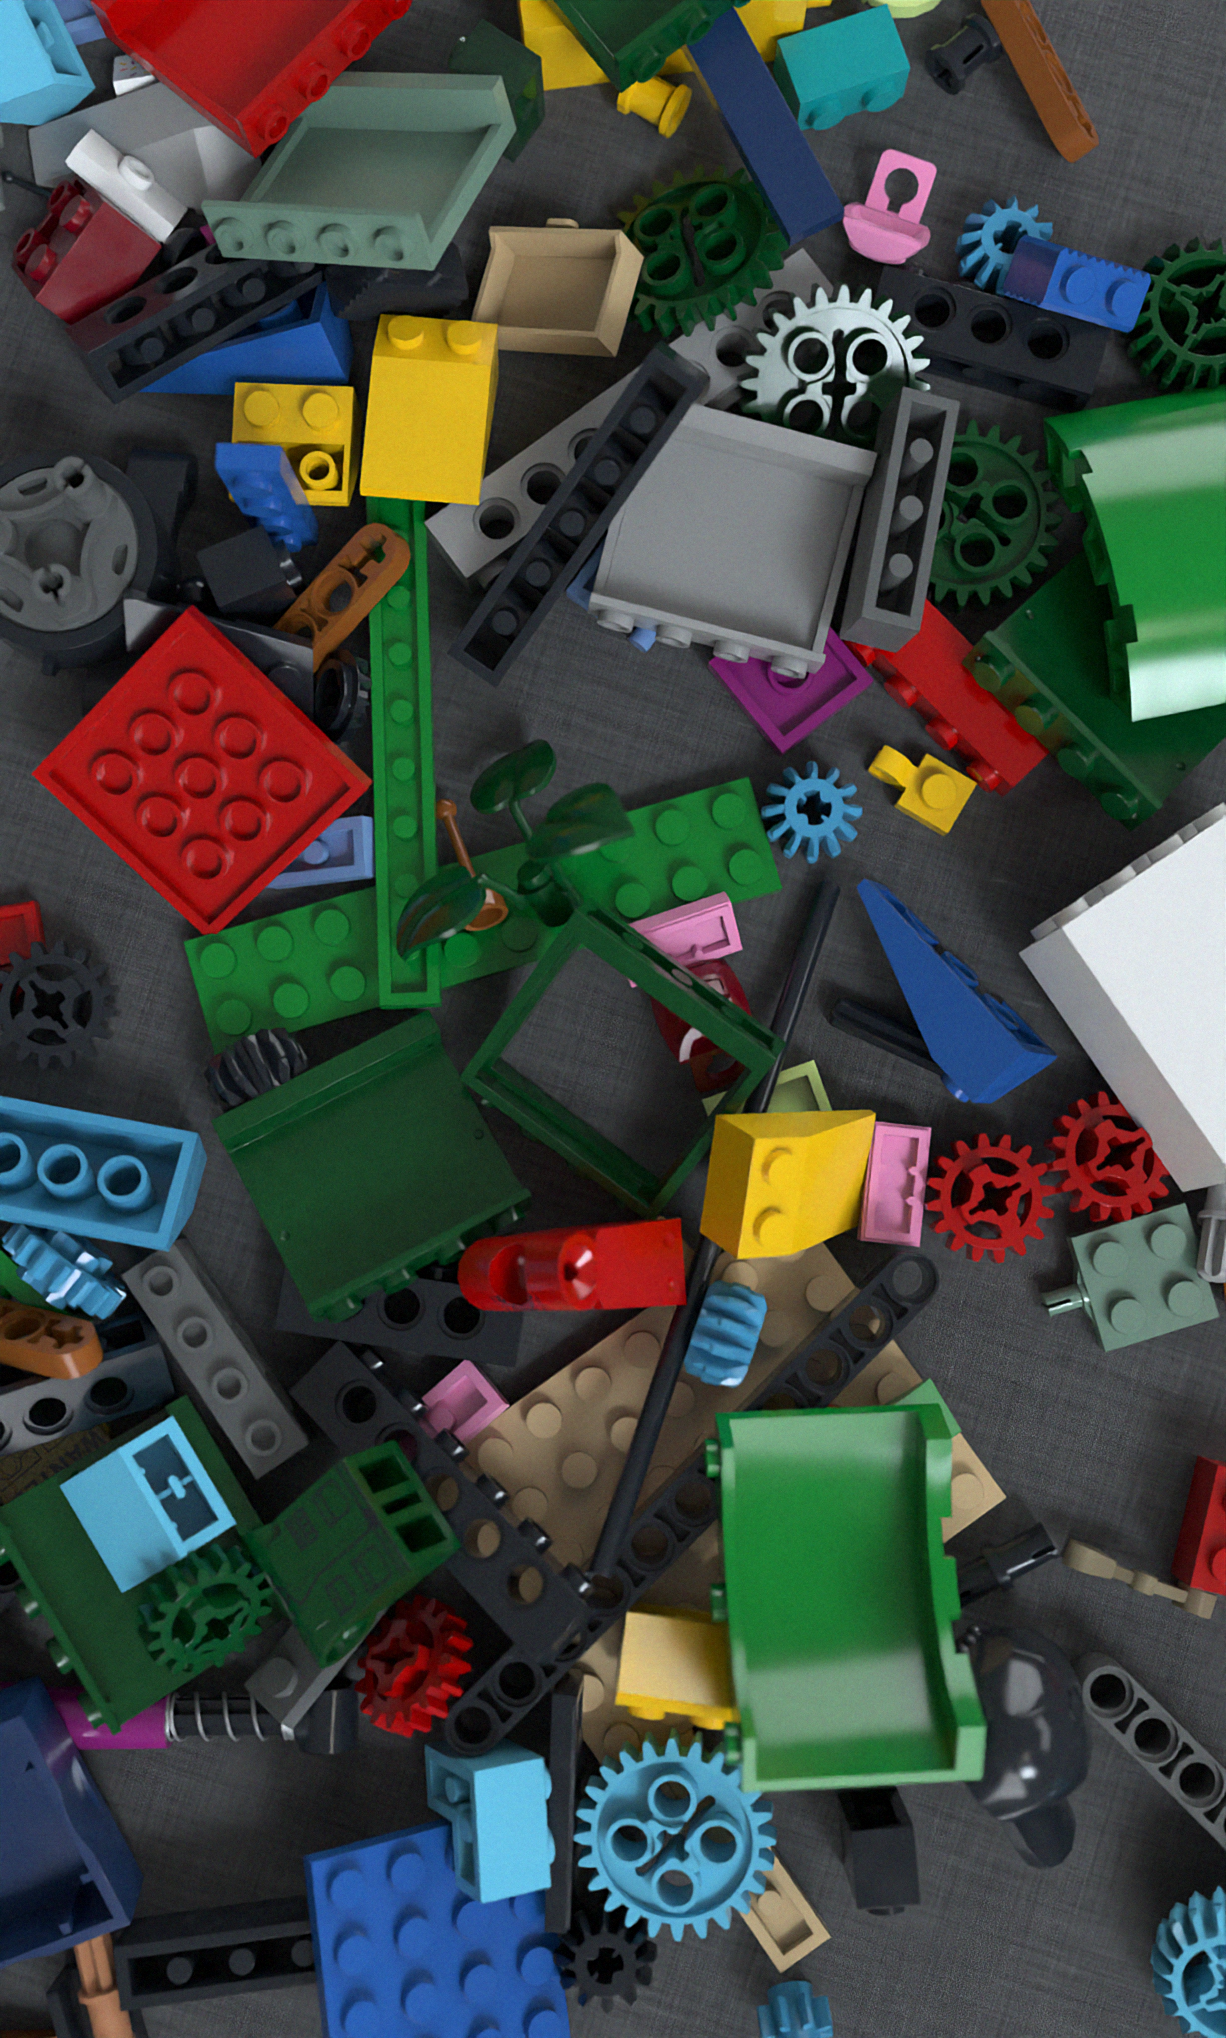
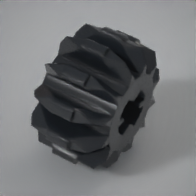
M273 1028L271 1030L260 1029L257 1033L248 1037L243 1035L236 1043L225 1045L222 1053L211 1058L204 1076L209 1085L207 1089L214 1103L219 1104L225 1114L309 1071L310 1068L307 1063L308 1058L302 1046L297 1044L292 1034L288 1033L285 1028Z
M603 1895L598 1900L597 1913L593 1914L582 1903L575 1907L574 1916L576 1923L571 1922L570 1929H567L566 1934L558 1933V1937L563 1943L554 1949L553 1963L564 1968L560 1974V1985L563 1990L579 1987L578 2003L582 2008L588 2005L594 1996L601 1997L603 2011L608 2014L613 2008V1996L619 1995L624 2002L632 2006L637 2000L635 1985L645 1987L651 1985L653 1970L648 1964L658 1959V1949L656 1943L647 1940L649 1937L647 1918L638 1919L631 1927L625 1926L628 1907L622 1904L616 1913L607 1912L604 1909L607 1897ZM599 1947H612V1960H599Z

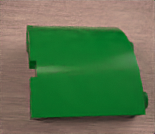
M1226 383L1218 385L1217 388L1208 389L1204 387L1192 391H1183L1043 418L1045 470H1052L1053 475L1050 481L1062 495L1070 512L1083 511L1088 527L1083 534L1082 541L1090 563L1095 586L1107 584L1114 619L1103 622L1108 656L1111 701L1132 722L1226 703Z
M939 1403L715 1413V1438L704 1439L703 1443L706 1478L715 1477L720 1582L709 1584V1605L712 1623H723L732 1721L723 1722L726 1764H738L742 1793L982 1779L986 1725L979 1706L968 1654H956L951 1624L952 1621L960 1618L961 1610L955 1558L952 1556L944 1557L941 1518H952L951 1470L953 1438Z

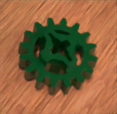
M214 1544L208 1550L206 1558L199 1559L194 1551H190L186 1556V1566L179 1570L172 1565L165 1567L164 1571L168 1580L163 1585L150 1584L146 1590L153 1602L141 1605L137 1609V1613L143 1623L136 1630L158 1667L166 1664L170 1672L176 1675L187 1664L193 1675L200 1674L205 1661L212 1660L219 1668L224 1665V1653L227 1654L231 1650L242 1653L246 1650L242 1640L247 1634L256 1635L260 1634L263 1630L256 1619L271 1613L272 1606L266 1597L274 1591L265 1579L252 1554L246 1557L241 1548L234 1545L225 1555L219 1545Z

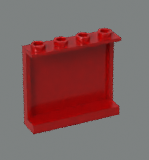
M413 0L89 1L106 37L256 159L270 144H274L284 137L290 124L312 102L320 100L327 93L331 83L353 61L359 60L366 54L372 41L393 20L400 19L405 15Z

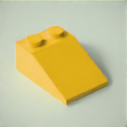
M380 314L371 364L360 479L361 495L468 505L480 504L499 379L498 324Z
M871 1110L716 1115L700 1232L735 1258L746 1259L792 1255L858 1226L876 1113Z

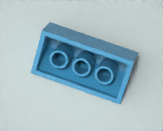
M0 1096V1220L162 1251L170 1250L193 1212L207 1161V1155L199 1133Z

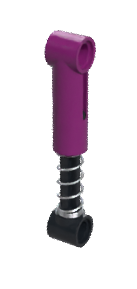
M334 1676L293 1729L280 1724L251 1693H249V1697H227L224 1691L221 1697H199V1693L196 1691L194 1698H180L179 1694L174 1690L121 1725L122 1731L115 1736L112 1735L106 1723L95 1730L76 1699V1696L86 1691L85 1686L45 1687L78 1750L168 1749L171 1747L174 1739L182 1742L187 1736L201 1735L208 1742L215 1735H229L234 1741H238L243 1735H257L262 1741H265L270 1735L280 1734L281 1738H284L286 1741L288 1739L290 1741L294 1740L298 1744L300 1751L310 1754H337L353 1750L359 1746V1692L355 1691V1684L358 1680L348 1677ZM0 1681V1690L20 1682Z

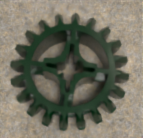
M1198 237L1190 240L1184 251L1174 242L1165 249L1161 258L1154 255L1147 260L1142 271L1149 273L1151 282L1134 328L1129 333L1121 331L1120 337L1133 340L1126 350V359L1143 357L1145 361L1139 369L1140 377L1148 376L1153 371L1161 376L1157 384L1158 392L1166 390L1171 382L1178 384V392L1192 391L1194 387L1197 389L1204 387L1208 389L1217 388L1218 385L1226 383V353L1217 356H1203L1192 352L1200 349H1206L1216 354L1221 350L1226 352V253L1223 252L1221 238L1213 241L1207 250H1204ZM1185 284H1200L1206 287L1195 289ZM1205 304H1208L1209 308L1203 317L1205 321L1197 333L1193 335L1192 330L1198 321L1196 317ZM1163 325L1170 329L1174 341L1168 336Z

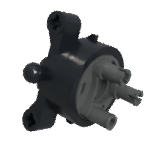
M136 445L130 453L126 475L111 463L97 457L96 454L68 449L35 451L19 456L0 466V638L21 654L43 663L41 673L46 676L56 677L61 668L87 667L82 695L83 718L147 652L127 651L123 589L142 591L147 593V598L174 606H176L177 602L191 606L194 605L200 608L202 614L209 616L216 615L219 610L205 576H188L181 581L180 558L176 553L180 526L188 507L195 500L198 489L199 463L197 456L194 454Z

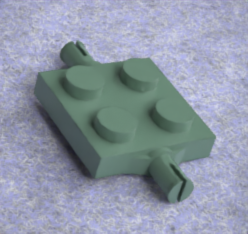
M1179 1200L1154 1207L1149 1213L1141 1215L1132 1214L1131 1220L1117 1223L1113 1220L1065 1235L1074 1262L1073 1284L1046 1293H1040L1041 1302L1045 1304L1043 1308L1048 1318L1081 1307L1091 1319L1099 1348L1104 1352L1219 1317L1210 1282L1198 1278L1196 1265L1200 1240L1194 1233L1186 1203Z

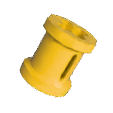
M654 76L647 82L639 83L637 81L624 92H619L617 111L624 115L630 112L637 114L658 126L660 135L670 138L686 113L692 90L685 84L675 87L663 79Z

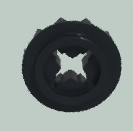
M338 649L329 656L318 671L313 684L314 724L336 745H340L342 742H352L357 728L363 727L365 723V709L371 704L368 701V691L372 686V680L367 677L369 669L367 660L360 658L358 652L346 649Z

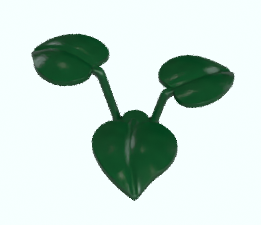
M536 739L525 745L521 750L508 753L488 766L475 780L470 792V802L477 812L485 815L500 811L506 806L509 807V811L526 841L525 852L530 858L517 872L518 890L516 891L485 873L477 874L472 878L471 873L465 866H456L433 876L412 894L400 915L396 933L399 956L406 962L416 951L441 942L465 928L480 913L486 900L485 888L491 889L511 900L518 910H523L530 905L548 927H558L566 924L574 911L584 904V897L562 869L559 860L635 836L634 827L629 821L615 790L606 783L595 782L567 793L550 807L546 815V822L538 824L535 827V832H533L521 809L520 799L533 796L548 786L555 773L557 764L554 749L546 740Z

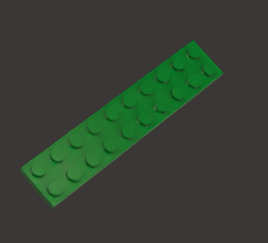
M749 776L625 812L634 827L635 836L559 860L562 869L583 895L584 903L592 897L627 924L724 891L733 906L781 892L782 890ZM526 842L471 857L470 860L475 874L485 873L517 891L519 883L516 877L517 872L530 859L525 852ZM459 862L438 867V874L447 869L460 866ZM376 886L225 929L218 934L211 933L183 942L215 1055L222 1053L225 1045L234 1044L243 1035L248 1037L257 1033L260 1029L285 1028L288 1033L293 1035L382 1009L379 1006ZM504 897L508 908V915L499 924L480 931H469L463 928L440 942L442 991L539 963L565 924L558 927H548L530 905L523 910H518L511 900ZM581 944L576 951L586 949V947Z

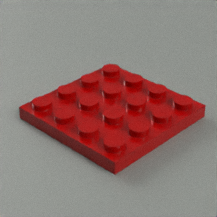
M194 605L189 607L31 773L204 936L211 933L218 934L349 808L373 782Z

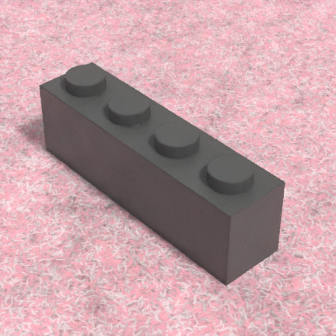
M903 386L880 415L873 451L877 453L872 476L867 484L840 639L896 653L920 632L960 402Z

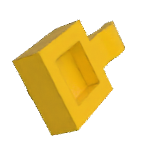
M884 745L882 750L878 751L867 770L874 777L902 791L893 807L942 836L949 833L977 785L975 781L928 753L922 757L916 767L904 755L887 745Z

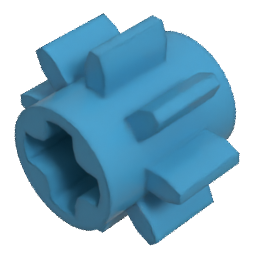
M790 1981L777 1984L767 1991L769 2005L756 2007L761 2038H829L834 2036L828 1996L824 1995L814 1998L812 1985L809 1982Z

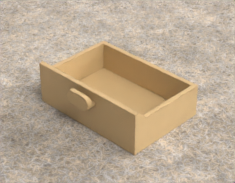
M549 218L546 222V228L490 226L491 251L471 321L498 324V350L616 357L644 257L622 230L578 229L579 224L571 219Z

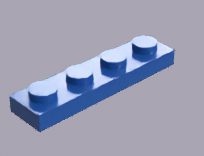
M217 443L215 469L251 529L263 524L273 543L284 539L290 553L301 551L302 545L318 546L319 522L282 446Z

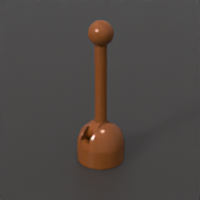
M449 798L439 799L436 802L437 818L444 822L459 865L465 866L473 878L476 874L454 818L457 813V806ZM485 888V903L477 917L465 929L469 931L485 930L503 921L508 915V908L504 897L491 889Z

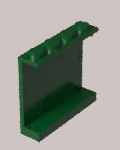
M1083 548L995 631L989 630L961 663L973 674L979 686L991 692L1015 716L1020 727L1027 733L1034 735L1058 759L1062 769L1070 776L1076 778L1101 803L1105 812L1113 819L1119 821L1131 833L1164 805L1162 801L1226 737V703L1132 722L1111 701L1108 656L1103 622L1114 619L1107 584L1095 586L1085 548Z
M429 1009L211 1120L220 1141L228 1152L316 1324L326 1318L330 1324L333 1322L335 1324L351 1317L363 1308L360 1300L380 1289H383L385 1294L388 1295L407 1287L418 1278L416 1270L438 1259L440 1265H445L461 1258L466 1249L472 1245L470 1241L491 1230L495 1236H500L513 1230L527 1219L524 1212L532 1209V1195L528 1187L522 1189L464 1082L458 1079L460 1075L442 1044L440 1029Z
M187 1394L0 1508V1566L12 1560L23 1579V1582L13 1587L20 1603L31 1620L43 1614L55 1635L44 1642L62 1675L73 1668L77 1672L86 1691L76 1696V1699L94 1730L106 1723L113 1736L122 1731L121 1725L198 1674L193 1675L187 1664L177 1675L172 1674L166 1664L158 1667L136 1630L143 1623L137 1613L138 1607L153 1602L146 1589L150 1584L163 1585L168 1580L164 1569L122 1593L65 1497L60 1485L173 1416L236 1522L235 1525L194 1550L195 1554L199 1559L206 1558L210 1547L218 1544L225 1555L236 1545L241 1548L246 1557L249 1556L251 1553L241 1536L264 1525ZM186 1556L171 1565L178 1570L186 1566ZM275 1592L266 1597L272 1606L271 1613L256 1619L263 1628L261 1633L283 1618L290 1620L281 1599ZM247 1634L242 1641L245 1644L259 1634ZM231 1650V1651L228 1652L227 1654L224 1653V1654H225V1657H226L227 1655H229L230 1653H232L234 1650ZM212 1660L205 1661L201 1672L212 1666L214 1662Z

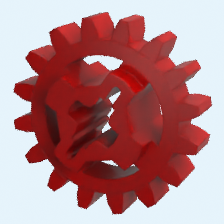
M1105 1091L1090 1095L1088 1103L1083 1099H1079L1067 1105L1071 1117L1062 1115L1054 1118L1051 1122L1054 1128L1061 1133L1060 1137L1044 1140L1043 1147L1056 1152V1160L1047 1163L1048 1169L1046 1170V1172L1051 1173L1058 1172L1061 1180L1055 1184L1056 1193L1054 1194L1069 1191L1073 1197L1068 1209L1072 1212H1077L1090 1206V1221L1094 1222L1107 1220L1110 1214L1114 1222L1117 1223L1131 1220L1132 1211L1137 1215L1152 1211L1153 1208L1149 1197L1157 1199L1167 1196L1169 1191L1159 1180L1161 1177L1170 1176V1173L1151 1147L1153 1142L1150 1135L1142 1127H1137L1116 1095L1109 1101ZM1111 1120L1125 1125L1130 1130L1126 1131L1116 1128ZM1076 1144H1077V1145H1078V1150H1077V1156L1075 1157V1150H1076ZM1123 1145V1148L1114 1154L1115 1157L1111 1159L1108 1166L1096 1169L1097 1165L1105 1161L1104 1157L1110 1153V1149ZM1090 1184L1103 1185L1109 1194L1115 1193L1116 1196L1102 1194L1093 1189Z
M986 1133L973 1134L971 1149L962 1140H954L950 1144L955 1157L949 1159L943 1156H935L932 1161L942 1172L939 1178L928 1177L925 1181L927 1187L935 1190V1198L924 1201L923 1209L937 1211L939 1216L929 1226V1229L937 1234L946 1231L950 1233L944 1246L949 1251L956 1252L964 1244H967L966 1259L979 1262L985 1249H987L991 1262L1004 1263L1006 1247L1015 1255L1023 1256L1027 1254L1026 1246L1022 1239L1028 1236L1033 1239L1042 1240L1045 1235L1036 1225L1039 1217L1053 1218L1055 1213L1050 1208L1042 1206V1197L1056 1193L1055 1186L1040 1184L1038 1179L1048 1169L1047 1164L1040 1162L1029 1164L1027 1162L1032 1152V1147L1028 1144H1021L1013 1151H1010L1011 1136L1006 1134H998L992 1147H990ZM981 1158H997L1010 1165L1013 1169L1004 1171L1001 1174L992 1173L987 1163H983ZM958 1176L961 1181L957 1200L951 1203L952 1186ZM982 1186L992 1188L1003 1187L998 1190L999 1194L995 1195L992 1199L993 1206L995 1207L994 1210L976 1207L978 1201L982 1200L985 1196ZM1025 1194L1024 1209L1021 1217L1018 1218L1016 1213L1020 1197ZM977 1221H983L989 1231L994 1232L996 1237L980 1238L969 1233L963 1227L972 1225Z
M415 1595L412 1605L402 1600L397 1602L394 1618L386 1615L380 1618L379 1622L382 1630L378 1636L367 1635L365 1641L370 1647L368 1654L357 1661V1666L365 1670V1677L355 1684V1691L366 1695L359 1709L361 1712L371 1716L370 1723L391 1733L395 1732L404 1737H411L414 1729L424 1733L430 1731L431 1715L435 1714L444 1719L449 1715L446 1700L450 1695L461 1697L463 1693L461 1686L457 1682L460 1674H465L471 1670V1664L462 1660V1654L473 1645L472 1639L461 1634L468 1623L466 1619L455 1615V1608L435 1598L430 1600L421 1595Z

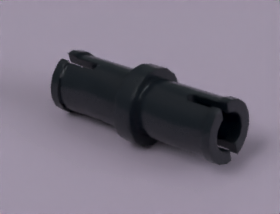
M1041 1522L1036 1523L1034 1527L995 1548L990 1543L980 1548L982 1555L956 1568L960 1609L999 1588H1002L1004 1593L1014 1588L1012 1581L1053 1559L1060 1558L1057 1549Z

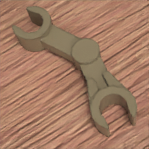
M1072 1538L1069 1540L1061 1562L1062 1564L1089 1575L1110 1580L1112 1577L1126 1582L1128 1587L1150 1596L1157 1594L1172 1599L1171 1603L1176 1607L1194 1615L1210 1619L1218 1597L1217 1595L1190 1587L1182 1580H1179L1176 1586L1159 1580L1158 1577L1140 1569L1132 1568L1131 1570L1117 1564L1118 1560L1093 1546Z

